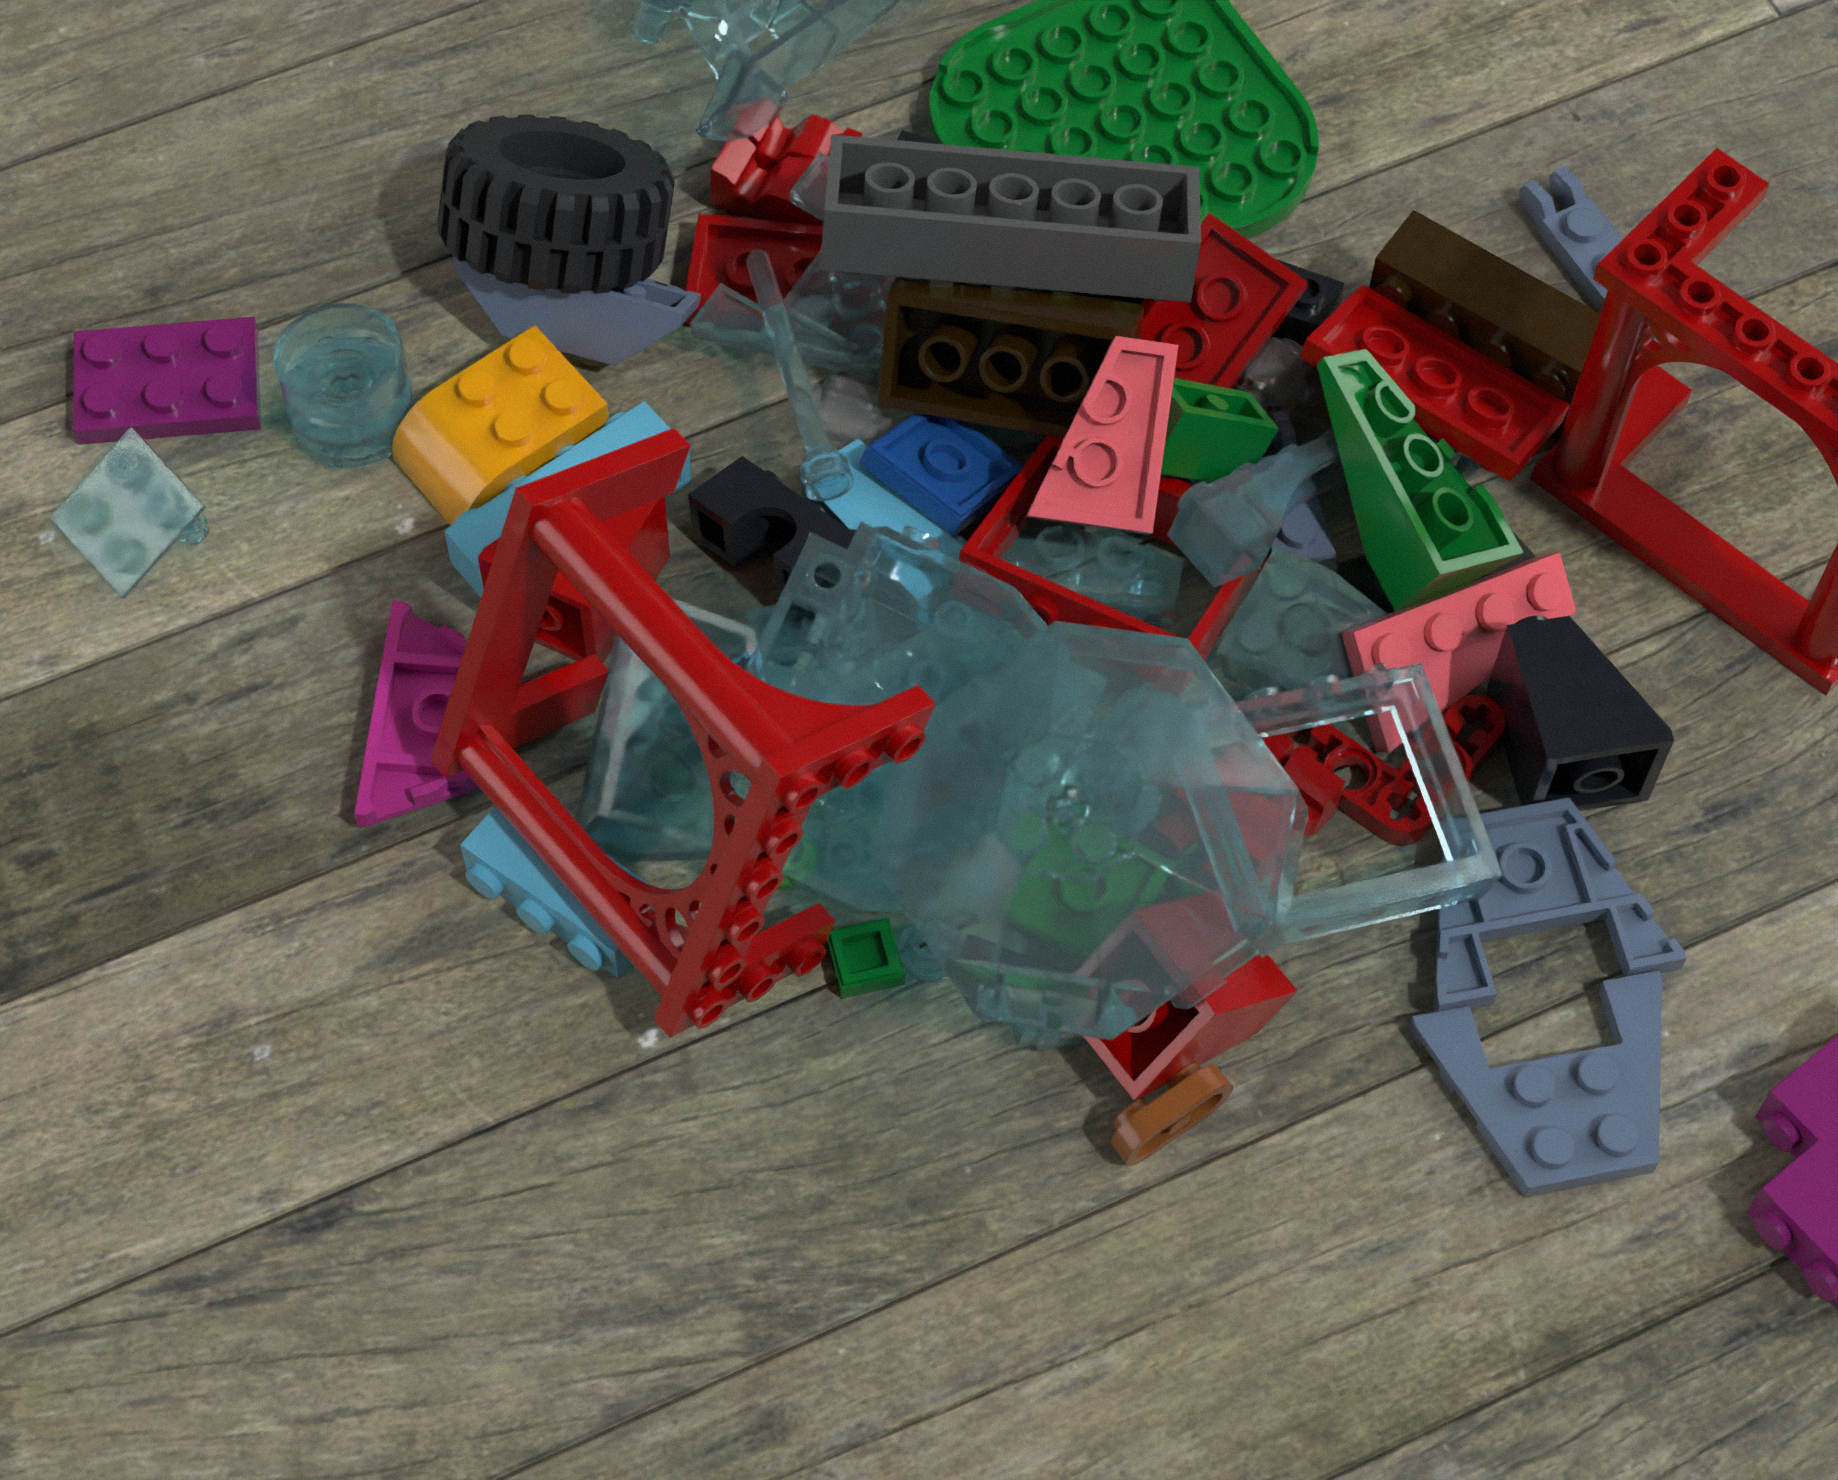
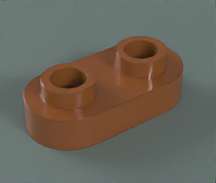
M1197 1063L1188 1065L1168 1082L1166 1086L1168 1091L1149 1104L1143 1099L1138 1100L1125 1108L1115 1118L1113 1126L1116 1132L1111 1137L1110 1144L1128 1166L1136 1165L1146 1160L1207 1118L1226 1101L1233 1090V1085L1215 1064H1210L1203 1068Z

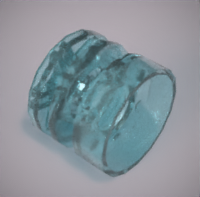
M356 303L327 304L306 311L286 326L275 344L273 359L279 388L285 400L284 406L288 415V421L298 447L313 460L337 468L363 467L386 459L392 454V442L399 424L416 404L412 392V383L407 374L408 365L403 343L395 324L378 310Z

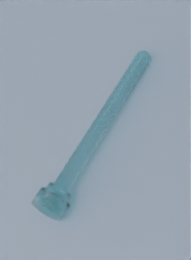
M753 250L746 258V265L806 451L799 471L802 483L809 499L814 501L833 500L843 496L853 487L854 478L847 457L839 453L836 447L829 444L769 255L763 250Z

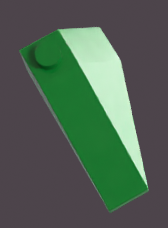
M1367 349L1323 357L1317 363L1365 556L1394 611L1470 583L1515 560L1524 553L1492 495L1481 483L1472 488L1449 461L1456 453L1443 438L1435 444L1413 419L1415 416V405Z

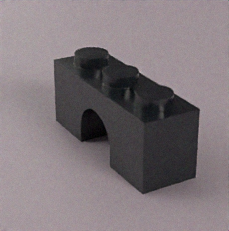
M741 456L688 494L694 539L735 568L755 554L765 551H777L773 556L778 598L819 628L825 627L875 589L874 552L872 544L869 543L867 538L855 529H848L826 514L817 502L811 499L806 500L784 485L776 474L769 470H762L745 457Z

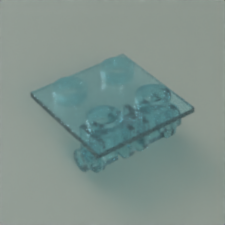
M132 427L127 430L50 517L122 598H126L176 541H187L190 545H197L209 533V528L206 526L207 517L203 513L207 507Z

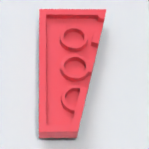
M1560 552L1544 553L1341 632L1376 752L1390 753L1452 706L1454 702L1491 676L1507 625L1515 624L1517 621L1529 616L1540 615L1550 619L1571 616L1576 612Z

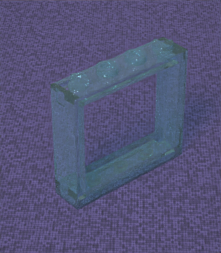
M1382 663L1367 669L1360 676L1339 680L1338 676L1334 674L1324 675L1307 682L1300 689L1281 693L1277 687H1267L1252 692L1242 701L1221 705L1218 700H1206L1202 708L1183 712L1182 717L1167 739L1243 955L1479 900L1503 876L1422 663L1386 669L1385 664ZM1391 711L1447 862L1265 903L1210 749Z

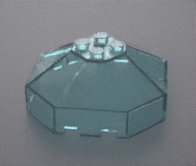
M1054 621L937 704L923 731L926 734V739L921 748L905 762L900 764L892 762L871 863L976 1018L1113 1040L1169 1000L1176 1008H1192L1226 984L1227 980L1225 977L1258 954L1263 958L1285 942L1308 808L1295 783L1188 638ZM1067 789H1076L1078 800L1088 805V810L1085 815H1074L1070 826L1060 825L1058 813L1050 810L1051 801L1063 800Z

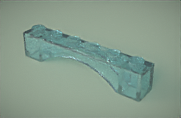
M1333 427L1324 432L1318 439L1299 447L1296 444L1288 445L1274 457L1255 465L1245 463L1236 468L1229 476L1209 484L1205 481L1199 482L1182 495L1177 505L1179 511L1167 535L1214 588L1259 569L1282 526L1283 519L1295 507L1318 494L1348 486ZM1429 437L1435 444H1436L1437 442H1439V441H1437V440H1435V439ZM1452 448L1456 455L1449 461L1462 477L1467 478L1476 474L1480 465Z

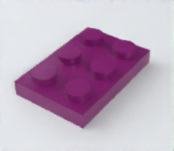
M255 316L74 331L73 432L78 445L261 429L259 339Z

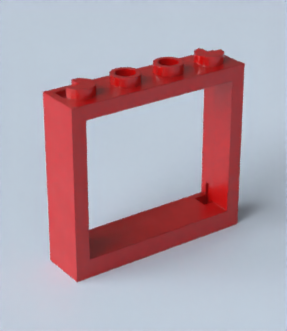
M1047 435L961 549L951 597L1181 699L1264 570L1278 521L1170 475L1167 478H1160L1153 533L1150 536L1232 571L1188 639L1185 640L1001 559L1031 519L1025 516L1064 439L1063 437ZM1241 532L1254 537L1250 544L1239 540ZM1166 648L1172 652H1175L1178 654V656L1176 657L1174 655H1171L1165 652L1164 649Z

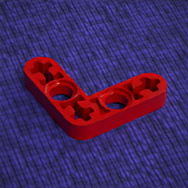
M1476 694L1463 696L1452 704L1397 770L1330 723L1308 710L1294 709L1286 711L1275 720L1273 726L1292 739L1298 738L1301 734L1310 738L1308 746L1303 744L1297 746L1295 750L1292 749L1291 756L1301 747L1315 759L1318 757L1322 760L1325 751L1330 750L1331 752L1327 755L1323 765L1332 772L1343 765H1352L1359 768L1365 774L1367 783L1355 790L1344 788L1337 809L1381 840L1396 846H1407L1416 843L1428 832L1493 754L1505 728V716L1502 708L1491 698ZM1476 719L1483 721L1486 724L1485 729L1476 730L1467 740L1463 749L1457 742L1460 740L1465 723L1472 724ZM1433 757L1442 758L1454 767L1456 776L1445 782L1434 781L1423 773L1421 763ZM1412 790H1414L1420 797L1416 801L1412 817L1405 816L1399 822L1393 820L1390 817L1392 809L1400 810L1410 799Z

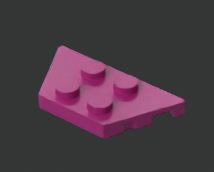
M392 600L354 812L357 826L368 827L480 789L465 771L445 779L430 762L467 640L463 634L444 624L437 628L413 614L412 607L403 601Z

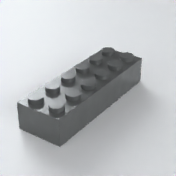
M831 134L820 270L837 271L850 275L895 276L909 280L929 279L963 282L969 285L986 284L1021 287L1034 291L1055 290L1087 293L1093 296L1112 295L1147 298L1159 302L1168 300L1191 302L1201 246L1199 167Z

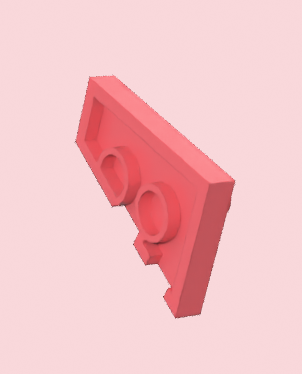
M1121 336L1114 337L1025 517L1146 535L1153 533L1178 345Z

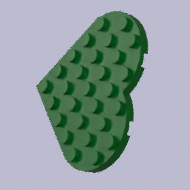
M1036 0L988 21L961 37L940 61L939 72L934 80L932 90H930L929 123L934 141L945 145L1199 167L1200 224L1210 212L1245 238H1251L1263 233L1287 218L1306 196L1315 174L1319 150V133L1314 113L1301 91L1229 0Z

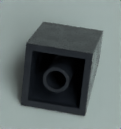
M1536 615L1523 618L1515 624L1507 625L1488 682L1487 691L1489 697L1502 708L1505 716V728L1501 738L1521 806L1569 797L1579 811L1648 801L1674 742L1671 728L1570 616L1547 619L1545 616Z

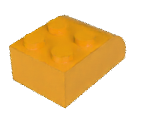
M534 325L422 397L399 424L392 442V455L397 465L452 526L458 516L469 509H478L500 495L514 479L521 476H529L551 462L554 456L565 446L579 444L599 431L609 419L608 404L537 326Z

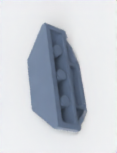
M453 256L452 266L502 336L513 339L536 325L559 351L576 355L581 362L591 366L619 365L682 326L700 305L701 294L688 290L683 291L679 287L648 278L643 282L638 281L633 287L622 290L614 287L610 292L594 294L592 291L567 294L555 289L545 288V291L528 289V285L514 282L511 285L496 280L495 275L490 273L481 274L471 269L467 261L460 262Z

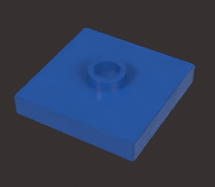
M914 413L867 446L859 461L860 465L953 536L994 507L1024 467L965 421Z

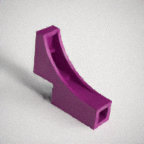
M1837 1035L1770 1090L1755 1115L1762 1123L1763 1131L1771 1143L1783 1152H1790L1796 1160L1760 1190L1746 1213L1753 1219L1754 1227L1759 1236L1770 1247L1779 1251L1783 1250L1803 1271V1277L1810 1289L1821 1299L1828 1302L1832 1301L1838 1307Z

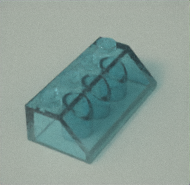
M672 599L724 655L753 675L762 630ZM616 633L608 667L610 672L603 690L576 821L605 854L630 862L706 860L709 857L713 840L714 806L709 776L701 750L686 717L668 689ZM732 771L730 775L731 785L733 783L735 771Z

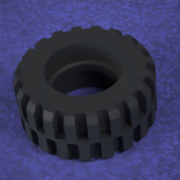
M518 114L517 118H507L504 115L490 117L488 122L478 120L470 123L465 129L462 128L448 143L445 151L438 214V232L446 248H449L451 254L460 262L467 261L471 269L481 274L490 273L495 275L496 280L511 285L516 282L528 285V289L545 291V288L555 289L567 294H579L580 291H592L594 294L607 293L614 287L623 290L633 287L638 281H645L663 262L675 184L674 176L665 158L658 151L653 152L649 144L640 139H630L627 133L614 128L607 130L599 127V124L584 120L581 123L566 120V117L558 116L540 118L535 117L534 114Z

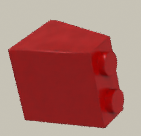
M665 497L601 522L654 580L657 579L670 558ZM500 538L484 547L478 556L483 589ZM558 570L535 643L575 661L595 654L604 664L620 636L561 571Z
M1216 891L1133 910L1053 998L1131 1098L1137 1100L1166 1085L1179 1071L1188 1065L1197 1063L1200 1066L1257 1034L1298 990Z

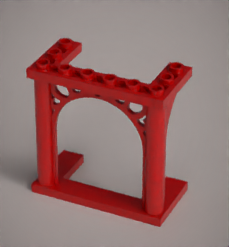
M1716 148L1598 263L1593 280L1607 289L1602 309L1559 442L1534 466L1530 479L1827 696L1838 684V543L1809 601L1625 468L1687 405L1692 393V389L1658 365L1671 362H1688L1705 365L1727 373L1795 421L1822 454L1838 487V363L1697 266L1764 200L1770 184ZM1654 335L1658 342L1653 340L1651 337Z
M675 428L515 488L430 762L445 779L461 771H465L662 997L654 1020L670 1038L694 1025L698 1029L709 1026L724 1013L726 1008L744 999L749 1003L754 1002L769 992L776 982L793 973L797 977L804 976L823 960L826 954L824 945L836 920L820 903L758 933L765 922V918L762 915L769 899L784 879L782 870L787 858L803 836V829L801 827L810 806L820 795L839 786H842L844 789L851 788L860 783L872 770L890 761L900 764L911 758L925 742L926 734L923 731L936 705L919 685L872 705L832 704L804 698L776 688L753 676L724 655L601 523L604 520L674 493L691 447ZM558 570L561 571L668 689L695 735L711 785L714 806V833L708 860L700 875L688 887L680 889L655 887L640 881L620 868L601 850L513 750L520 745L595 713L610 672L598 657L593 654L520 685ZM732 771L741 773L751 782L745 800L734 791L731 785L730 775ZM676 910L683 916L688 927L676 922Z

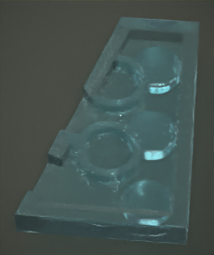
M1031 518L1001 558L1004 561L1144 622L1173 626L1183 563L1117 535L1104 539L1078 528L1076 524Z

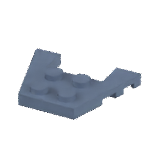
M1569 797L1445 820L1441 834L1433 1000L1435 1012L1470 1006L1471 1009L1493 1005L1497 992L1481 942L1604 920L1624 977L1658 970L1660 973L1681 970L1687 958L1684 949L1675 937L1669 940L1653 919L1655 911L1641 893L1635 894L1615 868L1617 860Z
M1659 970L1602 981L1598 994L1615 1045L1494 1068L1488 1066L1470 1006L1412 1016L1409 1024L1412 1038L1419 1048L1424 1046L1440 1068V1078L1452 1095H1459L1477 1121V1131L1524 1198L1654 1173L1659 1163L1662 977Z

